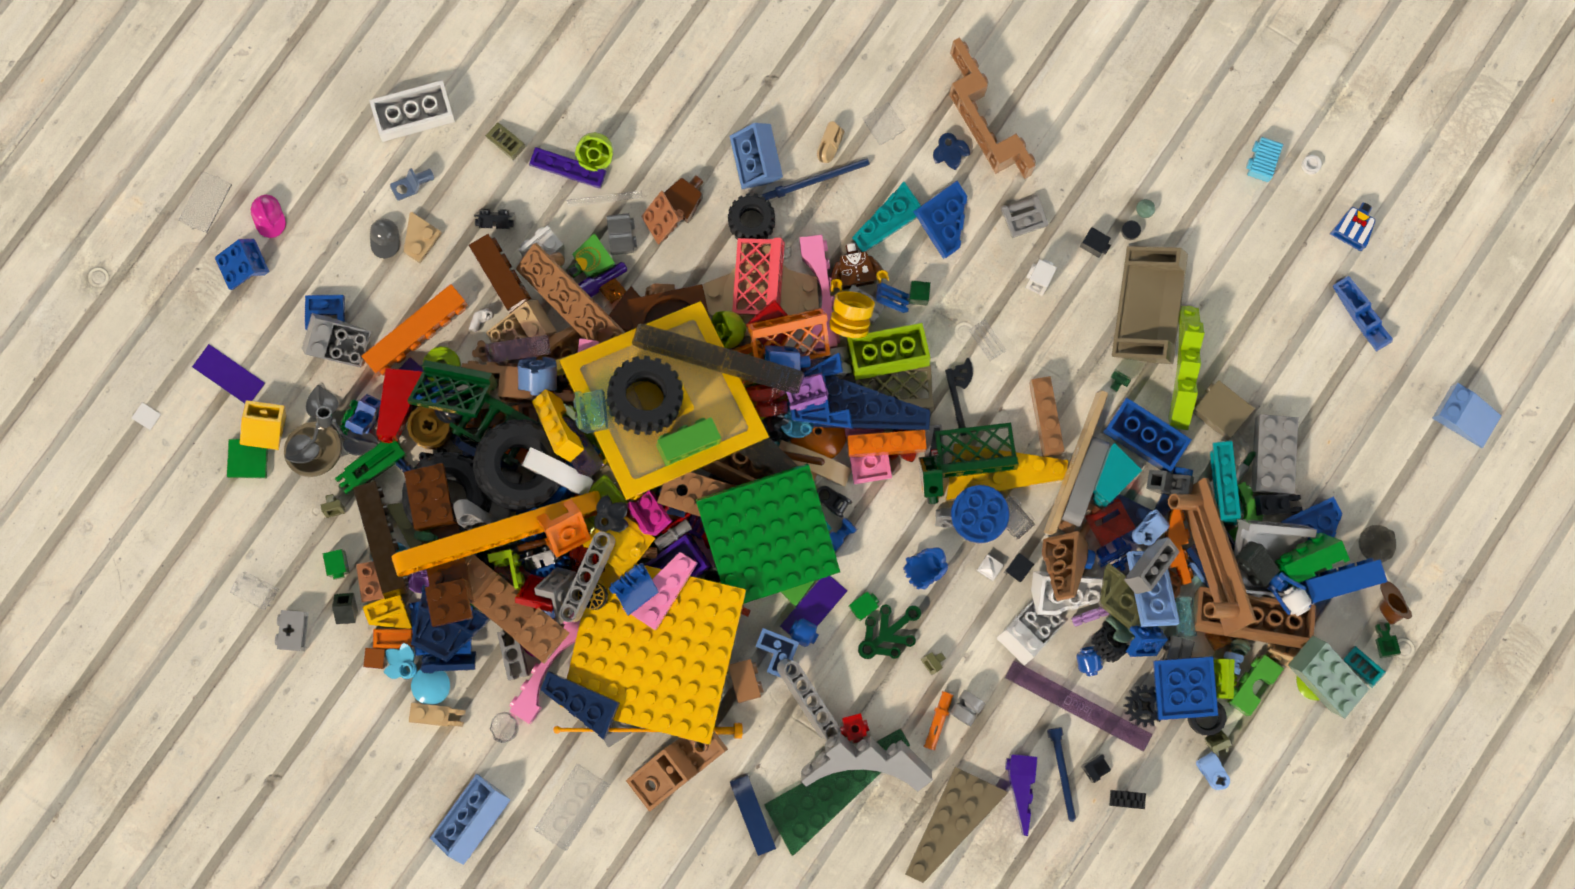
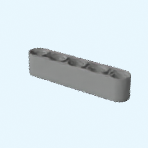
M1092 436L1061 520L1080 527L1105 459L1109 442Z
M461 499L453 504L457 523L467 530L500 521L469 500ZM513 541L496 548L501 551L511 549L517 553L520 541Z
M598 532L594 535L561 606L559 614L563 621L577 622L581 619L614 548L615 538L612 534ZM606 536L607 544L602 546L601 539ZM595 554L599 556L597 564H594L592 561ZM587 572L591 574L589 582L584 580V575ZM581 590L583 596L581 600L578 601L576 598L577 591ZM570 608L574 610V616L571 619L567 614Z
M781 660L777 665L778 673L819 737L828 740L831 736H835L839 732L841 733L838 724L801 666L793 660ZM791 664V671L787 673L786 668ZM801 680V687L797 689V682ZM811 696V703L807 705V698ZM821 712V718L817 720V715ZM831 728V734L827 736V730Z

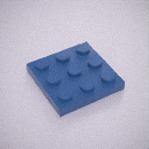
M1213 656L1153 661L1158 720L1218 716Z

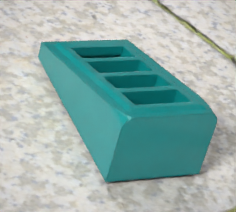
M1356 646L1343 659L1371 688L1386 674L1380 666ZM1356 654L1360 656L1354 663L1350 662ZM1362 660H1364L1365 663L1360 667V669L1357 668L1356 666ZM1370 665L1372 668L1364 674L1363 671ZM1376 671L1377 674L1371 680L1369 676Z

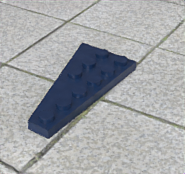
M833 375L825 376L826 387L829 393L830 411L836 412L849 409L853 428L930 431V410ZM813 424V427L819 428H842L835 426Z

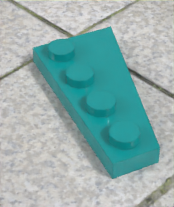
M904 181L852 237V240L861 252H867L917 219L913 211L921 205Z

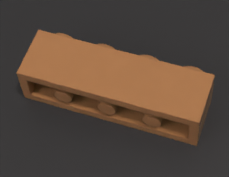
M1051 376L1032 379L1029 382L1042 456L1061 455L1064 452Z

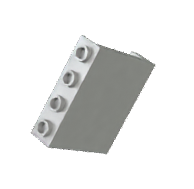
M1240 519L1233 553L1246 592L1255 597H1262L1263 594L1270 598H1276L1268 589L1269 584L1266 587L1254 586L1248 580L1249 575L1239 567L1240 562L1236 556L1249 544L1248 542L1253 541L1262 544L1273 561H1276L1282 554L1288 553L1295 549L1298 544L1306 542L1308 537H1316L1317 530L1306 525ZM1277 591L1280 596H1285L1284 591Z

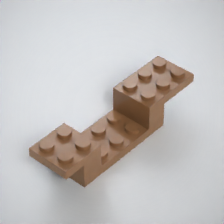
M959 37L953 41L950 54L964 77L952 83L949 96L995 174L1016 164L1022 176L1026 179L1033 173L1036 166L1035 158L1031 153L1028 154L1025 149V141L1022 137L1019 138L1017 133L996 144V136L993 132H989L986 127L988 126L987 121L983 116L980 117L977 112L978 106L975 101L985 96L988 79L984 73H980L977 60L970 56L968 45L965 41L962 42Z
M478 361L462 363L463 368L492 373L494 378L499 380L498 397L503 403H532L538 396L531 395L530 391L518 389L517 364L506 363V366H498L496 362H487V365L479 364ZM562 390V393L550 391L560 397L567 406L571 405L578 408L576 407L577 397L573 394V391Z
M474 554L466 556L474 602L471 604L545 664L569 635V632L539 607L536 609L515 603L518 590Z

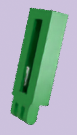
M393 441V443L380 442L374 449L345 467V471L338 475L335 480L339 482L345 479L339 485L341 488L349 485L344 490L345 494L353 491V487L370 483L395 465L400 458H404L407 455L397 441ZM364 464L367 465L369 471L365 473V471L361 469L359 473H355V471L359 469L361 466H363Z

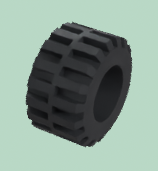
M750 193L746 194V197L739 196L738 200H734L732 207L730 206L728 225L732 235H735L737 240L738 238L768 239V235H771L773 228H775V210L771 206V202L769 200L766 201L764 196L758 197V194L755 193L754 196H750ZM750 210L759 212L763 217L762 223L754 228L746 227L740 221L741 216Z

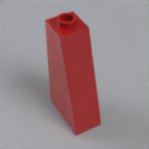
M385 369L376 433L381 442L393 443V441H399L415 406L409 404L407 400L422 371Z

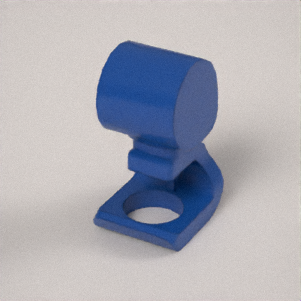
M846 517L842 520V527L837 532L832 531L830 533L835 552L844 543L843 539L847 535L858 530Z

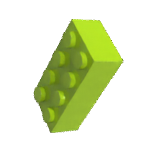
M923 323L871 332L862 338L847 337V347L855 380L930 366L931 357Z

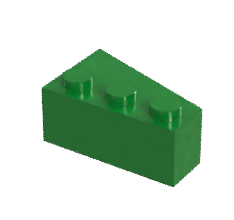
M1320 532L1316 533V537H1311L1306 542L1298 544L1292 551L1282 554L1274 563L1280 569L1279 573L1282 572L1287 577L1300 583L1316 576L1314 572L1325 567L1327 570L1333 568L1332 564L1341 560L1346 563L1350 561V558L1342 540Z

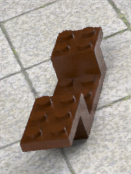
M441 463L404 472L414 529L420 533L422 545L461 533L460 525L457 523L450 499L444 464ZM466 557L426 569L429 586L425 587L432 626L437 627L472 619L470 603L474 602Z

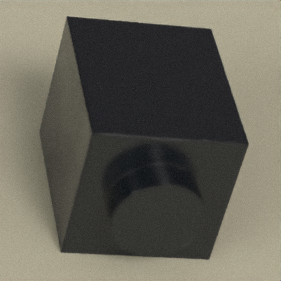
M1091 227L1080 247L1100 258L1102 253L1106 255L1111 247V244H1109L1111 237Z

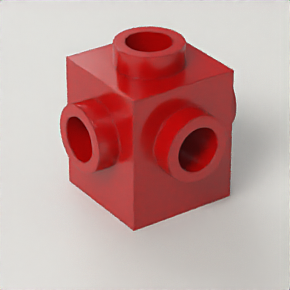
M861 713L841 718L843 726L840 729L844 737H847L849 741L852 740L853 744L864 740L863 737L867 736L866 732L870 730L867 720L862 719ZM853 725H856L858 727V731L856 733L852 732L851 730Z

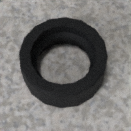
M1217 701L1218 721L1214 727H1201L1197 723L1196 717L1187 718L1190 727L1201 735L1219 733L1227 721L1223 705Z

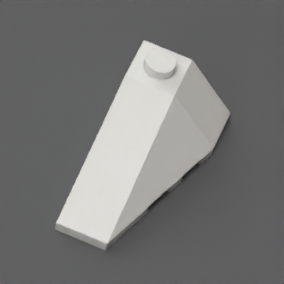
M1033 571L1031 592L1036 613L1058 615L1063 611L1075 610L1080 606L1098 603L1103 578L1082 576L1076 597L1057 601L1048 572Z

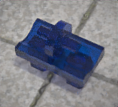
M1119 537L1111 542L1116 550L1115 552L1110 554L1106 546L1096 550L1100 568L1115 561L1111 565L1124 571L1126 570L1124 564L1128 562L1127 556L1122 559L1120 557L1131 551L1132 546L1130 543L1126 544L1122 537Z

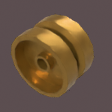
M420 406L411 413L408 419L407 429L409 436L415 443L427 450L443 448L449 443L453 434V429L449 426L450 423L442 422L436 416L435 409ZM433 425V429L429 431V426Z

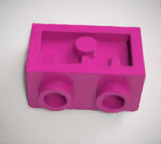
M650 490L636 503L629 501L627 504L631 516L639 523L638 527L641 532L656 536L672 521L662 504L657 503L658 498L655 493Z

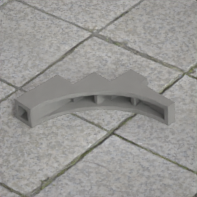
M840 732L835 736H831L825 743V752H822L811 764H806L801 771V782L806 787L832 773L862 769L892 775L909 784L917 792L933 781L932 770L902 740L890 745L887 751H885L871 736L866 740H861L855 747Z

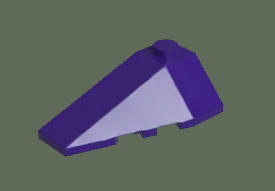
M1009 754V758H1006L1005 770H1008L1021 833L1023 836H1028L1031 818L1029 804L1033 801L1031 784L1035 783L1037 757Z

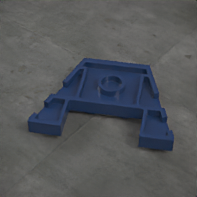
M1164 493L1161 494L1154 508L1163 517L1171 510L1168 505L1169 496ZM1118 494L1104 507L1101 528L1136 545L1132 539V532L1144 520L1146 515L1153 510Z
M423 585L411 644L448 662L490 621V618L474 609L472 613L473 618L468 620L465 627L455 622L433 627L425 591L427 586Z

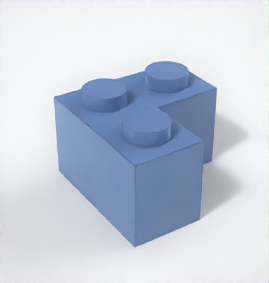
M763 628L756 647L773 654L767 673L781 678L777 665L783 659L793 660L799 642ZM789 664L786 668L787 673L791 664Z

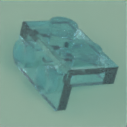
M602 389L586 393L576 391L574 406L577 409L576 425L579 430L588 434L609 429L605 391Z
M1193 597L1175 598L1180 621L1176 625L1177 637L1197 636L1194 623Z

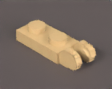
M411 703L409 722L463 727L464 722L449 721L450 713L465 715V710Z

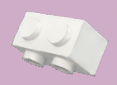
M1039 259L1037 265L1033 263L1026 278L1029 281L1025 288L1043 296L1057 267L1053 266L1054 264L1044 259L1042 261Z

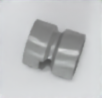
M848 347L830 349L831 355L824 356L825 360L840 353L843 373L833 374V376L843 378L852 375L851 363L847 361L850 359Z
M964 690L958 698L959 704H955L949 713L971 727L976 719L975 714L981 712L985 703L975 695Z

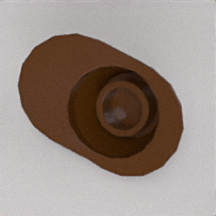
M1389 581L1380 584L1384 598L1379 605V609L1388 623L1393 625L1403 618L1411 619L1412 612L1407 606L1400 590Z

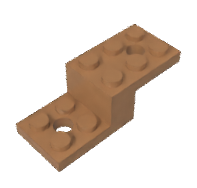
M689 472L664 483L657 503L700 516L695 499L735 487V485ZM680 484H684L688 488V492L683 496L676 492V488Z
M713 731L711 744L704 743L705 750L699 748L697 741L680 737L626 780L649 812L728 750L715 731ZM649 780L655 783V789L649 786Z

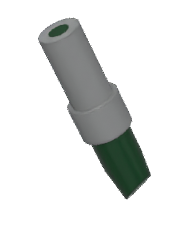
M1255 451L1249 452L1243 463L1240 464L1236 473L1237 484L1240 483L1245 473L1248 472L1249 466L1255 457Z

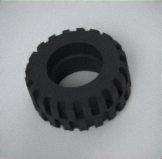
M639 356L632 358V362L626 360L622 363V367H617L614 370V375L609 380L606 401L607 406H609L610 415L615 417L614 421L618 425H624V430L629 431L632 429L634 434L640 435V432H645V435H651L652 431H656V433L662 432L664 427L668 428L672 425V421L676 420L683 400V384L681 380H678L679 375L676 370L671 371V365L667 362L665 365L662 364V359L656 357L655 360H650V356H644V359H639ZM639 381L651 382L662 391L663 402L653 410L637 409L626 398L628 387Z

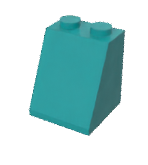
M1115 443L1107 450L1092 493V500L1098 506L1106 507L1142 471Z

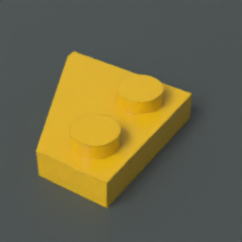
M401 595L388 599L384 598L362 607L369 625L412 628Z

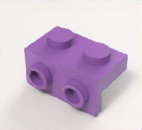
M822 372L784 384L790 401V410H803L807 408V405H820L828 399L829 393Z

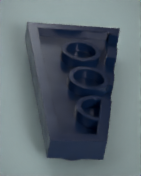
M549 671L540 690L556 703L563 706L571 715L582 721L585 726L592 729L604 740L620 702Z

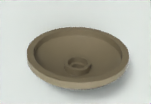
M317 422L305 423L291 432L285 442L284 458L287 444L294 436L307 435L311 440L313 439ZM331 426L328 428L319 427L317 439L314 443L320 447V452L315 459L306 463H294L285 458L287 465L292 471L304 477H317L327 473L336 465L341 455L342 443L339 435Z

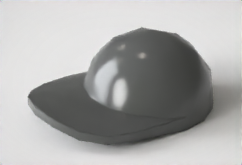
M381 218L371 225L370 246L375 256L386 259L394 256L399 250L398 227L389 219Z

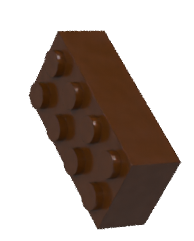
M486 234L469 244L471 251L509 314L531 299L524 285L519 286L522 282L515 270L510 271L512 265L505 253L500 254L503 250L495 237L491 239L489 234Z

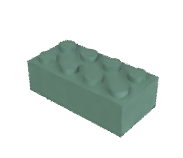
M1315 636L1308 640L1288 664L1293 672L1331 712L1344 719L1369 691L1364 682L1327 642Z

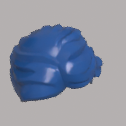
M939 547L926 548L916 556L907 557V564L903 567L904 573L907 574L906 578H911L909 583L913 584L918 590H925L930 584L940 580L948 570V563L946 562L944 551Z

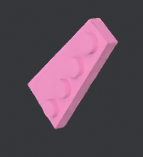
M680 552L652 579L659 593L631 613V615L657 630L698 562Z

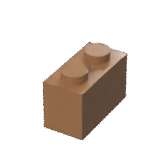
M751 659L730 664L729 671L738 703L760 698V693L764 691L761 681L757 682L755 674H758L756 662L752 663Z

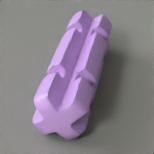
M1098 607V609L1095 608L1081 615L1073 616L1072 622L1074 626H1079L1083 622L1087 623L1099 619L1100 616L1104 617L1109 615V613L1102 607Z

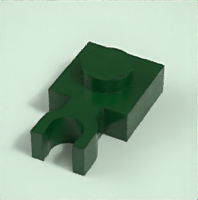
M1377 624L1375 630L1380 635V638L1375 639L1380 658L1400 655L1401 651L1396 635L1390 636L1389 633L1391 629L1390 624H1384L1385 631L1381 630L1380 624Z

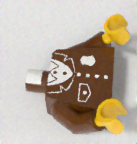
M856 243L848 244L845 246L847 255L840 256V261L835 263L832 270L831 292H833L834 288H839L840 292H842V290L850 289L852 285L861 287L876 284L877 279L878 283H881V279L884 278L889 281L888 272L883 270L879 262L873 256L868 255L867 252L858 253Z

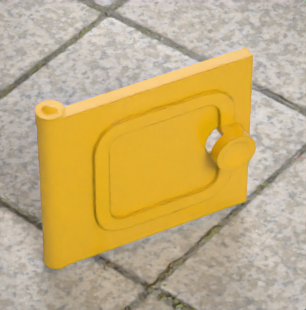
M627 516L623 518L629 524L625 530L621 532L606 531V533L612 534L615 538V545L607 563L624 576L625 572H629L655 540L652 535L642 533L638 525ZM603 518L601 520L602 525H607V519ZM595 527L590 534L591 540L582 545L589 548L594 535L602 531ZM606 536L601 539L602 546L607 544Z

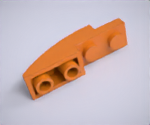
M1171 509L1167 520L1170 526L1165 531V538L1169 537L1180 552L1168 569L1176 567L1177 574L1181 578V586L1192 583L1191 579H1193L1192 570L1190 567L1188 568L1186 560H1188L1187 552L1185 549H1182L1183 545L1189 543L1190 534L1183 524V521H1185L1183 511Z

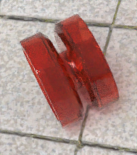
M784 383L772 387L769 384H761L745 388L759 417L778 415L788 411L787 401L777 399L786 394Z

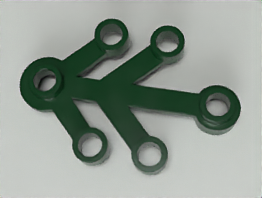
M887 604L882 605L880 608L879 636L873 640V627L876 625V619L872 616L865 619V640L858 646L859 655L864 659H871L875 655L890 656L892 659H897L901 654L899 648L892 647L887 649L878 646L883 642L905 644L907 647L915 645L916 639L914 636H898L893 634L909 621H917L920 618L921 610L919 607L909 606L905 611V615L888 628L889 615L892 609ZM883 607L889 608L888 614L882 612ZM911 610L916 611V617H911L909 612ZM868 619L874 620L873 626L867 624ZM911 637L913 644H907L906 639ZM865 646H869L871 648L870 653L864 652ZM893 649H896L898 651V656H892L891 651Z

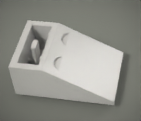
M1032 601L1004 629L997 639L1025 666L1039 653L1066 621L1059 614H1037L1034 601Z

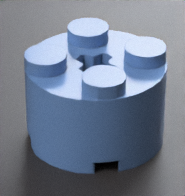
M536 357L521 359L518 364V389L530 391V394L535 396L542 393L545 389L548 391L557 390L556 361L549 357H543V360H536Z

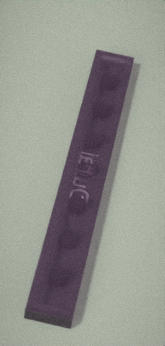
M1016 661L1012 662L1004 677L1144 752L1153 735Z

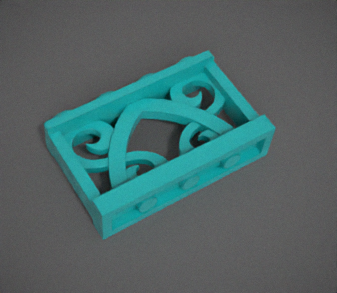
M1233 441L1212 443L1213 451H1210L1214 496L1220 512V520L1223 521L1224 526L1237 525V519H1241Z

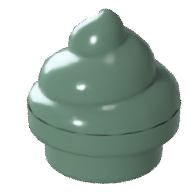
M1149 199L1141 200L1136 206L1137 214L1142 218L1151 217L1155 213L1154 203Z
M1235 638L1230 645L1231 652L1245 656L1250 651V643L1247 639Z

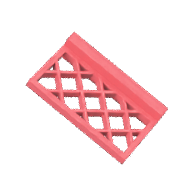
M738 238L732 312L738 315H757L761 310H758L754 305L762 298L767 302V305L773 299L780 305L785 242L782 238ZM742 244H751L754 249L745 256L742 252ZM764 244H771L770 252L765 256L758 250ZM757 251L763 258L753 265L748 258ZM747 260L753 267L743 274L740 268ZM766 261L769 264V270L762 275L757 268ZM756 270L761 277L752 284L747 277ZM746 279L751 286L742 293L739 289V284ZM762 280H765L768 283V289L761 294L756 286ZM755 289L760 296L751 303L746 295ZM745 298L750 305L744 310H737L738 302Z

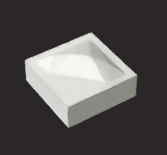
M987 554L977 571L991 581H994L1003 564Z

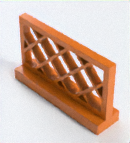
M820 308L748 324L755 370L757 372L765 370V364L760 365L759 359L765 354L766 345H770L773 342L777 346H785L790 338L797 342L794 346L796 349L800 345L807 348V351L802 356H809L810 359L831 355L826 324L828 319L824 310ZM821 324L822 330L818 336L811 332L815 325ZM797 329H802L805 332L799 340L792 336ZM784 333L787 336L781 344L774 340L777 334ZM808 334L815 337L810 347L803 343ZM765 337L768 339L763 348L757 346V338ZM821 341L824 343L825 350L816 352L813 348Z

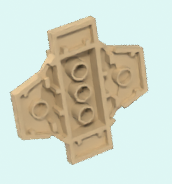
M742 244V252L745 256L754 249L751 244ZM764 244L758 250L765 256L770 252L771 244ZM756 251L748 259L755 265L763 257ZM746 260L741 265L740 270L745 274L753 266ZM766 261L757 268L762 275L769 270V264ZM783 265L780 306L788 315L819 309L817 277L789 270ZM735 268L731 273L703 284L710 320H712L716 312L732 311ZM754 270L747 278L754 284L761 275ZM744 279L739 284V289L744 293L751 284ZM762 280L756 286L761 294L768 289V283L765 280ZM755 289L746 295L751 303L760 296ZM745 298L738 302L737 310H744L750 305ZM762 298L754 306L758 310H762L767 305V302ZM756 315L739 316L746 325ZM747 327L744 336L745 345L751 343V336Z

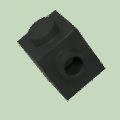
M354 593L334 594L332 609L336 624L356 623L358 609Z

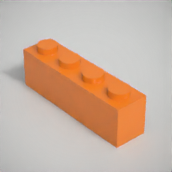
M925 430L847 436L848 458L925 452L927 449Z

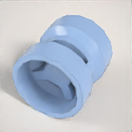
M1225 651L1224 659H1235L1234 674L1240 675L1241 669L1239 664L1243 662L1244 656Z

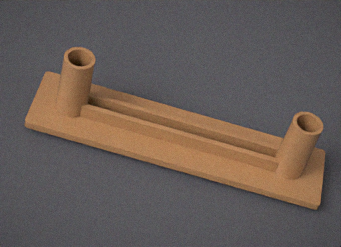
M537 243L531 246L516 267V270L584 339L599 341L600 344L626 333L561 268L565 263V258L561 253L555 252L548 255Z
M1203 478L1193 484L1192 494H1171L1168 498V505L1171 509L1184 510L1214 600V602L1205 604L1203 609L1204 615L1207 618H1220L1226 636L1256 622L1223 521L1220 520V512L1209 479Z

